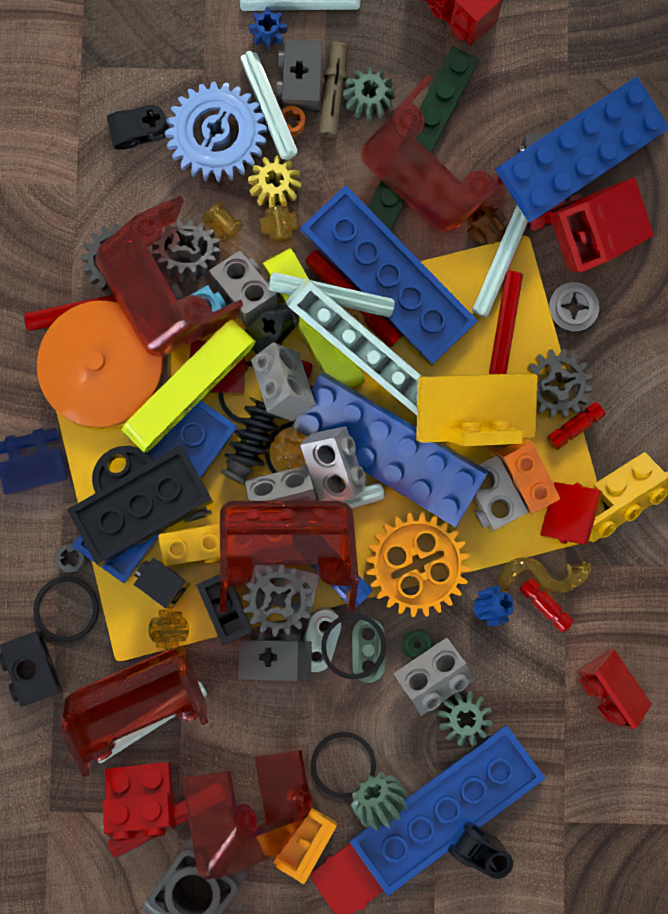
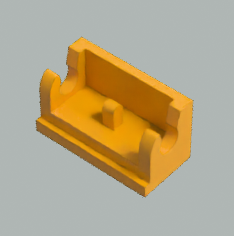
M305 804L273 861L276 864V868L300 883L305 884L337 827V822Z

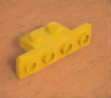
M644 452L596 482L594 489L602 491L601 499L609 509L595 517L589 539L595 542L601 537L606 538L626 521L635 520L649 506L660 504L668 495V471L664 472Z
M286 511L159 534L161 554L165 566L204 560L205 563L222 560L223 556L236 554V557H244L255 554V550L289 545L293 542L289 516Z

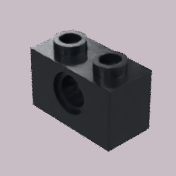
M153 558L150 562L145 560L136 570L134 576L137 580L133 585L164 608L172 610L191 583L168 566H165L161 561Z
M227 571L196 584L222 645L229 644L254 633Z
M35 631L0 645V665L4 672H9L12 683L9 684V690L14 702L19 701L20 706L23 707L63 692L42 631ZM28 660L33 662L36 667L35 675L31 679L25 678L21 672L22 665Z

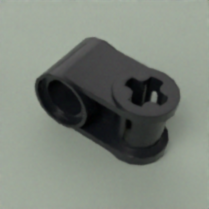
M147 105L109 114L107 116V123L113 148L115 150H126L141 144L164 139L166 137L165 131L169 129V125L166 123L167 118L163 110L155 105ZM152 119H157L155 127H150Z
M286 303L279 304L273 311H265L260 314L255 322L245 330L256 341L252 348L253 352L257 355L273 342L282 345L283 341L298 326L299 315L289 308Z
M466 822L463 826L465 831L456 844L449 846L448 852L460 863L473 867L493 879L506 877L512 871L514 861L504 845L497 837L488 834L471 822Z

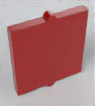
M554 482V487L560 499L548 505L540 535L557 539L563 544L572 542L588 546L602 491L583 487L578 482L574 485Z
M350 843L333 856L327 855L326 861L311 871L309 878L335 914H353L359 909L364 910L369 901L384 891Z

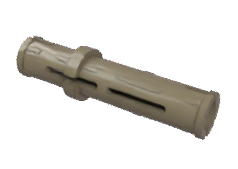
M331 42L329 44L328 65L323 72V78L326 81L319 135L326 138H336L339 133L343 84L348 76L345 67L349 45L343 42Z

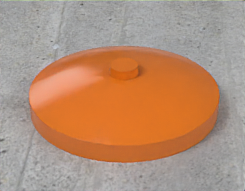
M112 301L86 302L63 313L53 322L44 335L37 357L38 380L47 401L63 417L90 428H110L126 423L159 390L164 373L163 348L153 327L135 310Z

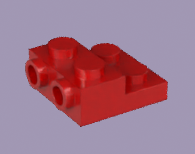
M161 762L105 769L106 800H103L104 834L113 837V841H128L133 839V834L145 833V837L154 838L165 836L166 830H175L171 763Z

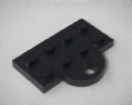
M181 445L155 460H152L147 453H143L139 448L119 446L107 451L97 461L92 474L95 494L70 507L67 511L96 565L101 567L213 503V500ZM116 458L126 459L125 469L119 473L111 472L110 465L112 461Z

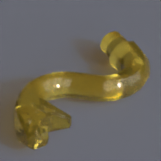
M523 557L516 558L503 567L497 585L500 586V592H508L511 584L515 582L517 575L522 570H529L533 572L539 584L547 591L565 593L576 586L582 585L587 580L591 566L586 562H582L581 567L575 568L567 562L568 577L564 580L556 581L551 579L547 570L537 560Z

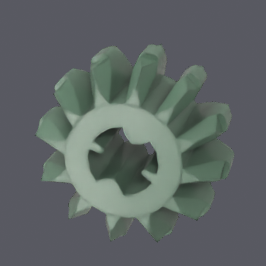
M370 66L367 68L365 75L357 69L355 71V79L348 78L346 80L348 89L343 91V98L348 100L346 103L347 110L356 109V119L360 118L363 113L367 114L366 119L368 122L372 121L373 114L382 119L384 117V110H392L393 103L391 100L396 97V91L391 89L393 80L391 78L383 79V70L378 71L376 75L372 74L373 70ZM370 91V95L374 92L375 97L369 98V94L365 97L364 92Z
M472 691L466 692L464 701H462V697L458 692L453 694L456 701L455 704L448 699L443 701V704L450 708L449 712L439 710L437 715L447 718L448 721L438 724L440 730L451 727L445 736L448 741L452 740L458 733V746L464 745L465 736H468L470 744L474 746L477 744L474 736L476 732L482 738L487 737V733L480 728L482 725L492 726V721L483 719V716L490 714L492 710L490 707L479 709L485 700L482 696H479L472 704ZM460 711L464 713L471 711L473 716H469V718L473 719L469 726L464 723L461 726L458 725L457 721L461 719L457 715Z
M382 772L376 778L369 775L368 781L358 783L359 790L351 793L353 797L351 807L357 819L362 825H365L367 828H374L376 831H379L383 825L390 828L393 820H401L399 813L408 809L405 802L408 798L407 793L398 779L392 775L387 776Z

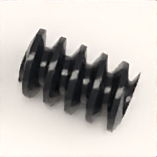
M249 397L255 403V406L244 407L250 418L239 419L245 430L236 429L234 431V434L241 440L240 442L231 441L229 443L236 453H225L224 456L253 468L254 466L265 465V462L258 456L259 454L270 453V450L263 443H274L275 438L268 431H279L280 427L273 419L284 418L268 413L264 402Z

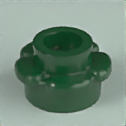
M422 629L408 631L403 637V653L414 660L432 648L433 642L429 639V633ZM415 642H419V643H420V647H419V648H416V647L414 646V643H415Z

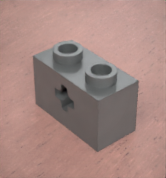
M285 39V51L279 50L278 69L284 70L283 80H277V99H282L283 108L296 106L302 111L320 112L322 41ZM297 72L303 73L302 79H296Z
M251 634V640H239L238 680L311 681L312 641H300V635L281 634L280 641H271V634ZM274 654H277V660H274Z

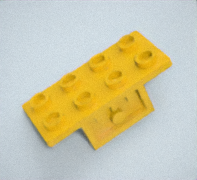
M533 373L420 376L418 378L416 440L421 443L449 441L461 446L522 444L523 438L535 437L538 376Z

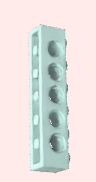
M306 277L287 299L286 304L417 415L418 378L422 375Z

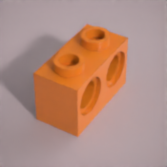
M523 438L522 444H510L495 452V455L500 457L529 513L533 514L560 499L532 441Z

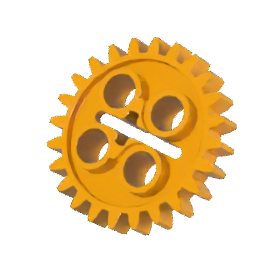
M424 512L420 513L418 521H414L412 514L407 513L405 523L396 516L394 518V528L386 523L383 525L386 532L385 536L375 533L374 537L379 542V545L368 546V549L375 553V557L365 559V562L374 564V568L366 571V575L376 577V580L369 586L371 588H381L376 598L380 599L387 596L389 598L386 605L387 608H390L395 603L399 604L398 614H402L407 607L410 608L411 617H415L417 609H421L423 615L427 617L429 616V607L431 606L437 613H440V602L443 601L448 606H451L453 603L449 595L461 596L462 594L456 587L457 584L466 585L468 583L466 579L460 576L461 573L470 571L469 567L462 565V561L469 558L470 554H460L459 551L466 542L456 543L454 539L459 531L456 530L449 534L446 531L449 525L448 522L443 523L441 526L436 525V515L432 517L430 522L425 521ZM420 535H428L433 539L434 548L432 551L423 552L417 547V538ZM392 548L401 549L405 554L403 564L398 566L392 565L387 558L388 551ZM439 551L444 553L443 557L425 564L422 567L423 573L419 574L418 570L415 569L395 579L391 577L393 572L413 563V556H416L418 560H422ZM434 564H442L447 569L448 574L444 581L438 582L431 577L430 571ZM412 577L418 582L419 587L416 594L406 595L402 591L401 582L404 578Z

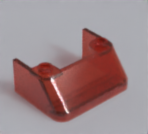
M427 74L409 91L364 143L361 149V157L368 168L433 228L442 233H449L457 229L478 210L503 182L497 172L490 176L481 170L469 173L460 181L415 139L424 127V116L421 110L412 102L432 80Z
M181 195L135 215L100 245L96 255L98 268L144 349L149 354L159 357L219 330L232 319L235 321L244 305L240 299L212 312L206 300L200 296L189 295L179 300L176 299L147 246L156 243L160 239L163 227L177 221L184 202Z
M230 501L224 504L220 509L219 523L220 613H226L227 586L246 584L252 577L253 565L280 564L318 565L319 577L323 582L333 586H346L348 612H355L359 575L354 517L351 507L341 501Z
M179 646L168 649L79 688L66 697L60 732L83 778L90 775L91 761L99 762L112 754V749L115 747L117 739L174 714L178 720L184 719L186 722H190L199 718L202 725L208 723L206 702L185 648Z
M302 750L255 757L266 822L257 825L256 814L249 805H236L231 771L182 778L197 870L202 878H221L275 857L282 852L307 818L312 808V797L308 789Z

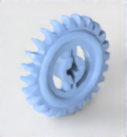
M215 81L211 83L210 89H206L204 84H199L198 93L193 89H188L190 98L186 99L180 96L178 97V102L181 107L173 106L170 108L172 114L176 117L166 119L167 125L173 128L166 130L165 136L167 138H174L168 142L167 148L169 150L177 149L172 157L174 161L183 158L181 162L182 170H186L187 167L192 165V177H196L200 170H202L205 182L208 181L210 174L214 173L217 182L220 183L223 172L227 174L230 180H233V169H237L244 175V162L251 167L255 165L251 154L258 157L262 156L261 149L256 145H266V139L259 135L268 131L265 125L259 124L265 120V116L263 113H255L260 108L259 103L253 102L249 104L252 98L250 93L240 96L241 87L237 86L232 91H229V83L227 82L223 84L221 89H218ZM220 110L218 115H211L204 120L202 124L204 141L201 146L198 145L193 133L196 121L208 111ZM233 116L239 125V133L233 145L225 149L231 141L228 121ZM218 130H222V135L217 133ZM211 132L217 133L215 137H212Z

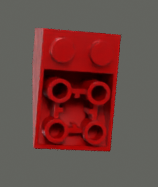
M425 0L430 5L429 8L433 15L439 20L444 19L451 26L453 34L460 41L465 40L470 46L497 22L503 0Z
M635 177L548 211L567 269L577 273L608 262L654 236Z
M608 649L577 670L582 677L578 680L579 684L588 696L593 695L600 703L597 710L607 723L611 722L613 725L631 730L639 726L652 703L615 649Z

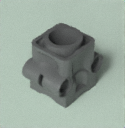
M197 828L141 908L149 914H222L252 867L228 849L224 851L219 842L200 828ZM187 875H198L205 878L211 886L213 897L203 903H194L187 900L181 893L179 887L180 879Z

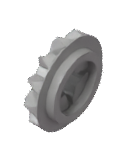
M570 282L561 285L554 291L550 299L549 309L552 320L555 321L560 329H565L572 333L586 330L595 322L599 313V301L596 294L590 287L582 283ZM573 295H575L576 305L586 308L577 311L574 319H572L571 311L563 308L571 303Z

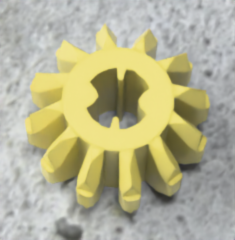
M278 155L275 156L274 163L271 164L269 159L264 157L262 159L263 167L254 165L253 172L255 175L248 177L249 184L253 186L250 189L251 196H258L257 203L260 206L269 201V209L274 210L275 203L279 202L281 207L285 209L287 207L286 198L295 201L297 195L294 191L301 189V182L297 181L300 177L299 170H291L292 162L290 160L281 165L280 156ZM275 179L277 183H280V186L274 187L272 183L270 184V180Z

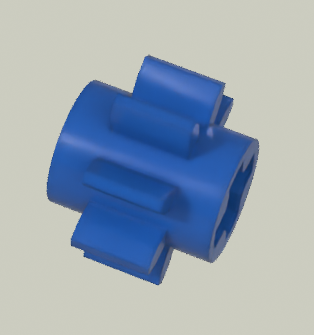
M268 7L260 15L254 13L253 17L256 24L249 25V33L256 34L254 44L262 43L266 45L268 50L275 43L282 45L283 38L280 33L287 32V24L280 23L282 21V13L274 14L270 12ZM271 26V31H265V27Z
M499 585L478 591L479 597L475 599L473 605L476 617L481 621L487 620L488 627L499 626L502 623L509 622L508 616L514 610V603L510 594L507 592L500 593Z

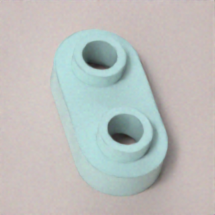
M327 607L316 609L308 620L303 641H312V653L320 652L322 654L321 641L325 631L319 628L320 623L323 621L331 623L339 617L333 609ZM341 622L332 629L327 639L326 650L330 662L340 634ZM323 656L318 661L311 660V672H320L328 667Z

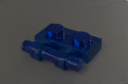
M39 428L33 430L32 434L20 437L11 435L5 437L4 441H0V454L8 452L9 456L8 461L0 462V479L5 495L68 480L62 450L60 448L48 450V442L59 440L56 428L48 430ZM36 446V454L20 456V449Z

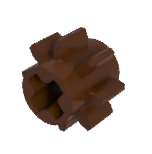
M480 206L469 215L468 224L471 227L467 230V233L475 242L479 240L481 244L485 242L486 244H493L504 235L505 225L503 222L507 218L499 208L494 209L492 206Z

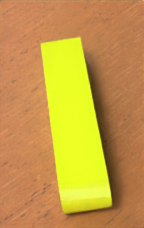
M291 248L262 263L269 279L274 272L303 279L308 278ZM279 293L283 303H286L287 299L291 296ZM299 316L297 328L321 371L351 389L364 383L365 378L359 366Z
M233 319L228 321L124 424L121 431L143 453L149 452L251 351L256 341Z

